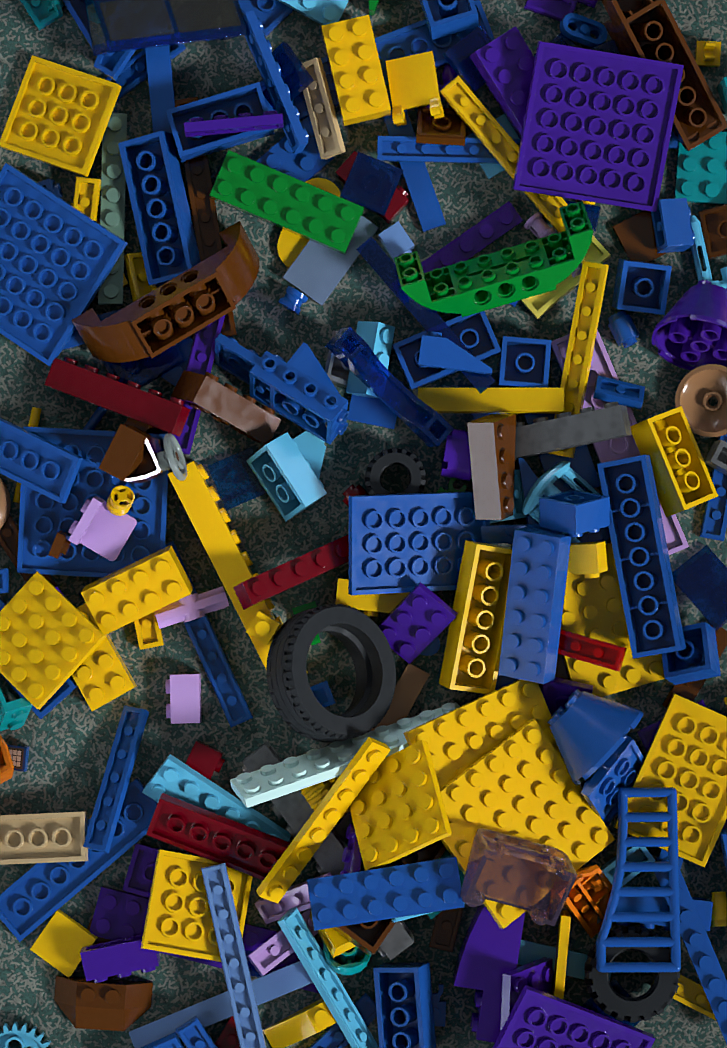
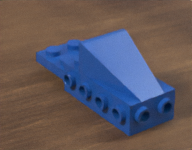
M221 333L215 339V364L249 384L251 397L329 445L337 435L341 436L348 426V400L339 394L308 344L303 342L286 363L281 356L273 355L268 351L262 357H259L254 350L244 348L234 338L226 337Z

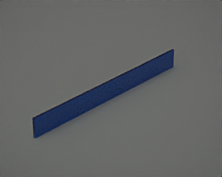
M372 237L356 249L427 332H440L443 338L449 339L473 355L436 311L420 305L401 289L396 265ZM461 371L480 394L495 382L490 374Z

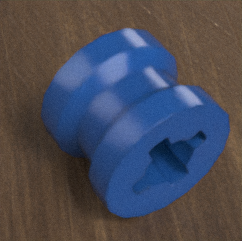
M287 286L285 296L280 298L278 303L299 315L300 307L303 303L307 302L308 297L295 288Z

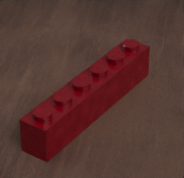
M64 357L63 361L57 358L54 359L44 385L173 435L181 436L191 410L183 406L184 401L172 396L169 400L162 398L163 393L150 388L148 392L140 390L142 385L129 380L127 384L119 382L120 377L108 372L105 376L98 374L99 369L89 365H85L84 368L78 367V361L68 357Z
M349 534L233 587L243 610L348 563Z

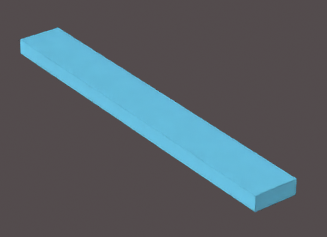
M297 907L291 908L277 922L352 1048H379L338 976L328 966L322 949Z

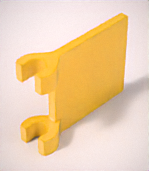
M433 51L385 61L393 108L392 118L393 123L397 124V127L407 125L404 110L430 105L431 116H434V119L444 117Z

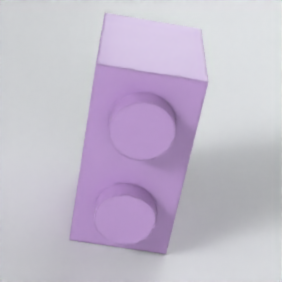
M201 673L170 674V679H166L165 682L166 694H170V704H166V718H171V724L201 723Z

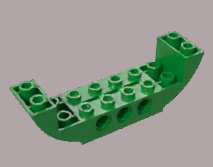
M581 201L559 208L565 230L563 232L553 233L549 236L530 240L513 247H506L500 251L483 254L479 257L460 261L443 268H436L426 273L423 271L417 251L394 257L401 289L411 299L424 307L444 313L461 314L462 317L556 290V285L566 279L579 266L591 244L593 228L584 203Z

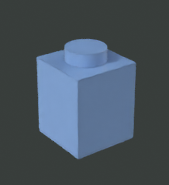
M399 221L378 234L379 240L393 261L394 257L401 256L404 253H411V250L414 249V243Z

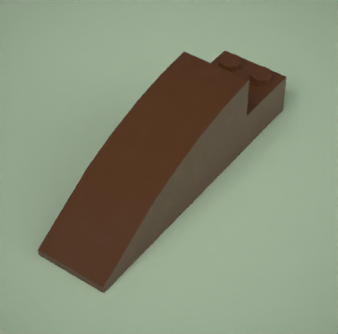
M601 0L610 17L603 24L622 55L684 65L681 79L682 86L679 89L672 132L686 151H690L726 129L727 122L666 1Z

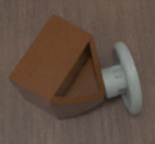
M120 424L99 466V469L124 482L143 483L152 480L163 471L169 469L172 470L178 480L184 481L187 478L185 457L179 442L173 434L167 433L164 436V450L161 451L160 439L135 426Z

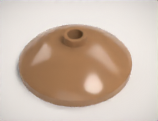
M717 364L699 366L686 374L677 388L675 407L682 406L692 432L697 435L719 437L727 434V367ZM716 397L718 399L716 406L709 404L710 398Z

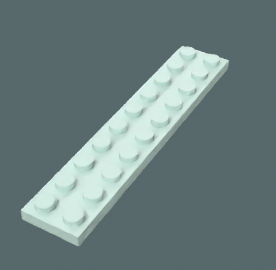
M456 702L446 703L438 709L426 710L417 716L399 719L397 723L376 727L375 730L362 736L344 741H335L324 748L311 749L306 754L288 757L283 762L274 765H264L259 770L251 773H241L236 778L230 779L231 788L243 804L249 808L327 781L342 774L368 737L387 744L390 748V752L386 756L388 757L409 746L404 732L460 706Z

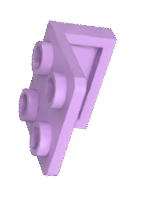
M95 496L92 500H86L80 510L84 513L80 521L75 520L68 531L71 534L69 541L76 545L81 543L109 561H114L137 525V520L129 514L123 516L112 514L106 506L107 502Z

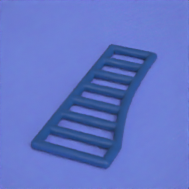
M673 787L620 788L618 791L616 866L611 894L596 940V969L598 972H679L681 970L677 790ZM628 797H667V812H628ZM628 822H668V837H627ZM627 847H668L669 862H626ZM624 872H669V887H622ZM619 897H669L670 912H616ZM612 922H670V937H608ZM606 947H671V962H606Z

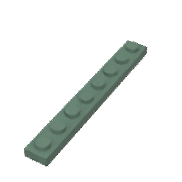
M112 113L102 138L100 225L124 240L126 178L118 143L127 141V114ZM124 250L98 291V305L123 306Z

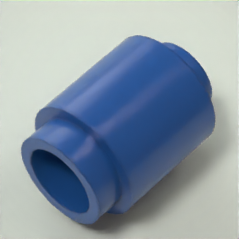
M623 310L608 318L610 323L608 327L618 346L623 345L624 348H627L638 342L636 338L640 334L630 314L627 315L626 311Z

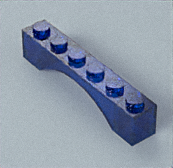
M351 327L341 328L328 342L326 347L426 445L438 447L454 429L437 411L425 404L398 381L376 357L369 345Z

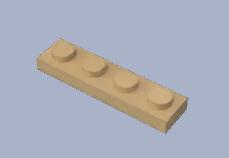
M314 58L297 65L299 79L321 159H328L346 152L321 58Z

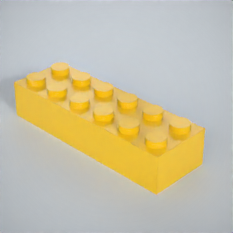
M465 540L453 610L458 614L449 625L439 684L448 689L489 694L495 691L512 556L511 547Z

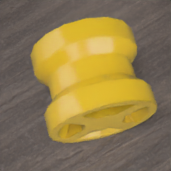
M116 486L112 489L106 506L112 514L123 516L129 512L135 500V495L127 486Z

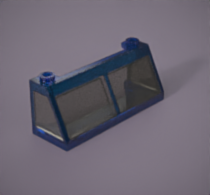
M85 0L94 56L210 40H228L248 35L238 0Z

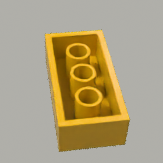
M369 15L322 25V36L343 126L390 116V102Z
M682 406L630 426L640 455H650L657 495L666 517L718 497Z
M169 545L84 586L81 595L100 631L106 635L190 595L193 586L172 545Z
M84 603L77 607L99 629L87 604ZM108 634L105 635L106 638L72 674L91 711L137 687Z

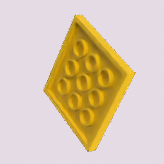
M32 55L1 136L0 147L88 177L122 87L117 83Z
M36 572L0 611V673L36 709L40 710L106 636L42 574Z
M423 740L386 757L349 806L365 871L379 869L452 835L428 743Z
M158 850L141 943L142 949L221 962L201 868L218 865L219 863L204 857ZM227 867L243 937L253 876Z

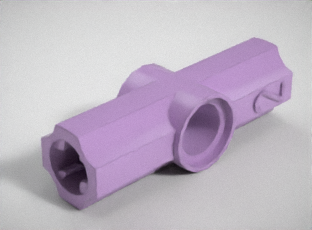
M222 586L201 594L194 593L154 611L159 629L183 621L185 623L204 617L207 613L228 607L229 603Z

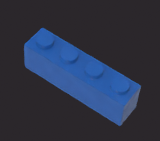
M619 897L616 912H670L664 897ZM692 897L705 930L710 931L713 901ZM616 922L617 925L630 926L631 923ZM633 922L640 923L642 928L654 929L655 925L664 926V930L670 931V922Z

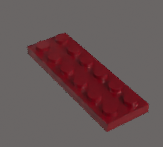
M164 793L160 796L146 833L150 837L219 864L226 863L227 867L260 880L265 879L290 845V842Z

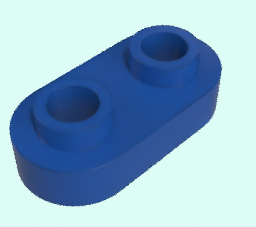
M576 13L567 14L559 25L560 32L564 37L592 48L601 46L607 39V30L603 24ZM590 34H594L596 39L592 38Z

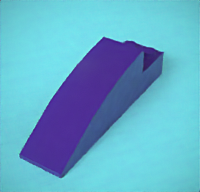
M482 901L465 934L452 979L454 986L476 989L474 1003L475 1007H477V1013L472 1012L470 1027H472L471 1032L475 1033L476 1040L496 1042L501 1027L503 973L517 968L525 912L506 928L501 929Z

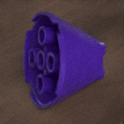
M700 280L697 285L690 287L655 326L652 333V345H656L659 349L658 354L663 359L675 366L690 371L707 364L727 367V288L712 285L708 280Z

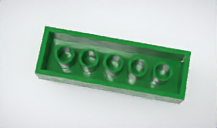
M230 150L227 152L210 193L211 199L344 255L348 250L364 212V207Z

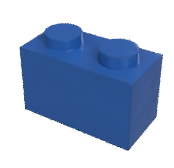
M687 198L658 200L656 212L651 211L657 253L686 251L694 245L695 239L694 231L691 229V210L687 204Z

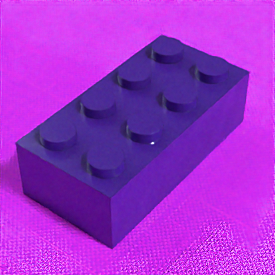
M515 26L475 51L469 57L519 139H521L535 57Z

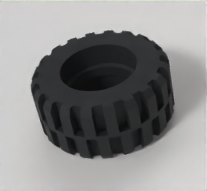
M636 926L619 927L618 929L610 930L608 937H660L650 930ZM596 942L592 949L589 950L584 966L585 984L593 1001L607 1015L620 1021H647L652 1019L651 1017L664 1012L663 1009L674 1000L672 998L675 992L677 993L679 987L678 978H680V971L655 972L654 982L646 993L638 997H625L613 989L608 973L597 971ZM606 947V962H612L618 954L628 950L639 951L645 954L651 962H671V947Z

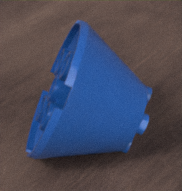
M576 689L568 697V701L564 705L566 707L560 706L551 715L552 718L548 721L550 730L571 780L576 786L580 785L579 779L581 777L585 780L589 778L625 741L624 736L630 729L634 730L642 719L644 713L641 710L585 691L580 692Z

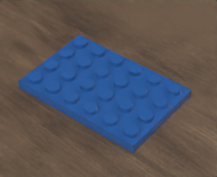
M473 491L349 496L348 594L411 592L420 582L431 591L456 590L465 540L482 543L481 526H490V520H476Z

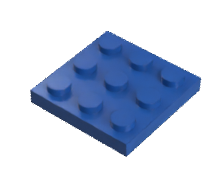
M628 735L624 736L625 741L598 768L594 776L585 782L581 791L591 809L601 817L607 827L618 814L619 789L632 787L645 759L634 739Z

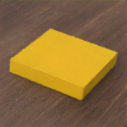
M58 909L30 950L70 978L82 961L80 955L82 947L93 945L98 937Z

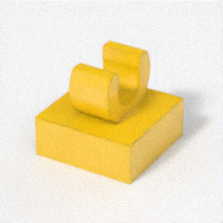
M696 41L695 61L698 66L720 67L721 42Z

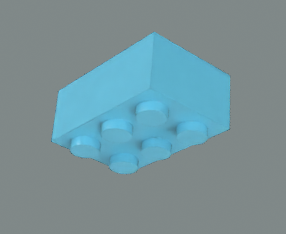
M288 432L267 443L246 460L285 522L306 510L327 494L323 483L316 477L310 463L303 457L297 447V443L290 437Z

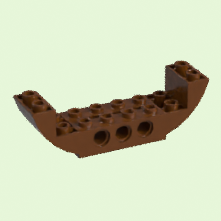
M238 221L219 233L226 246L224 249L106 319L100 321L93 308L71 320L92 356L101 361L112 363L136 361L150 356L153 358L236 309L235 305L250 290L259 271V257L241 222Z

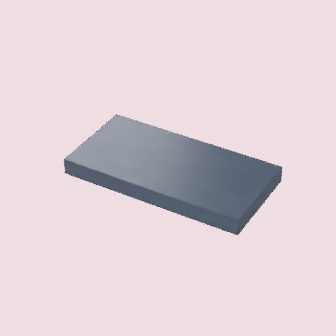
M362 216L345 255L309 240L287 270L283 279L320 306H323L379 227Z

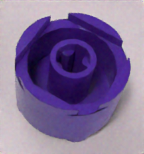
M448 428L440 476L470 481L472 472L468 431Z

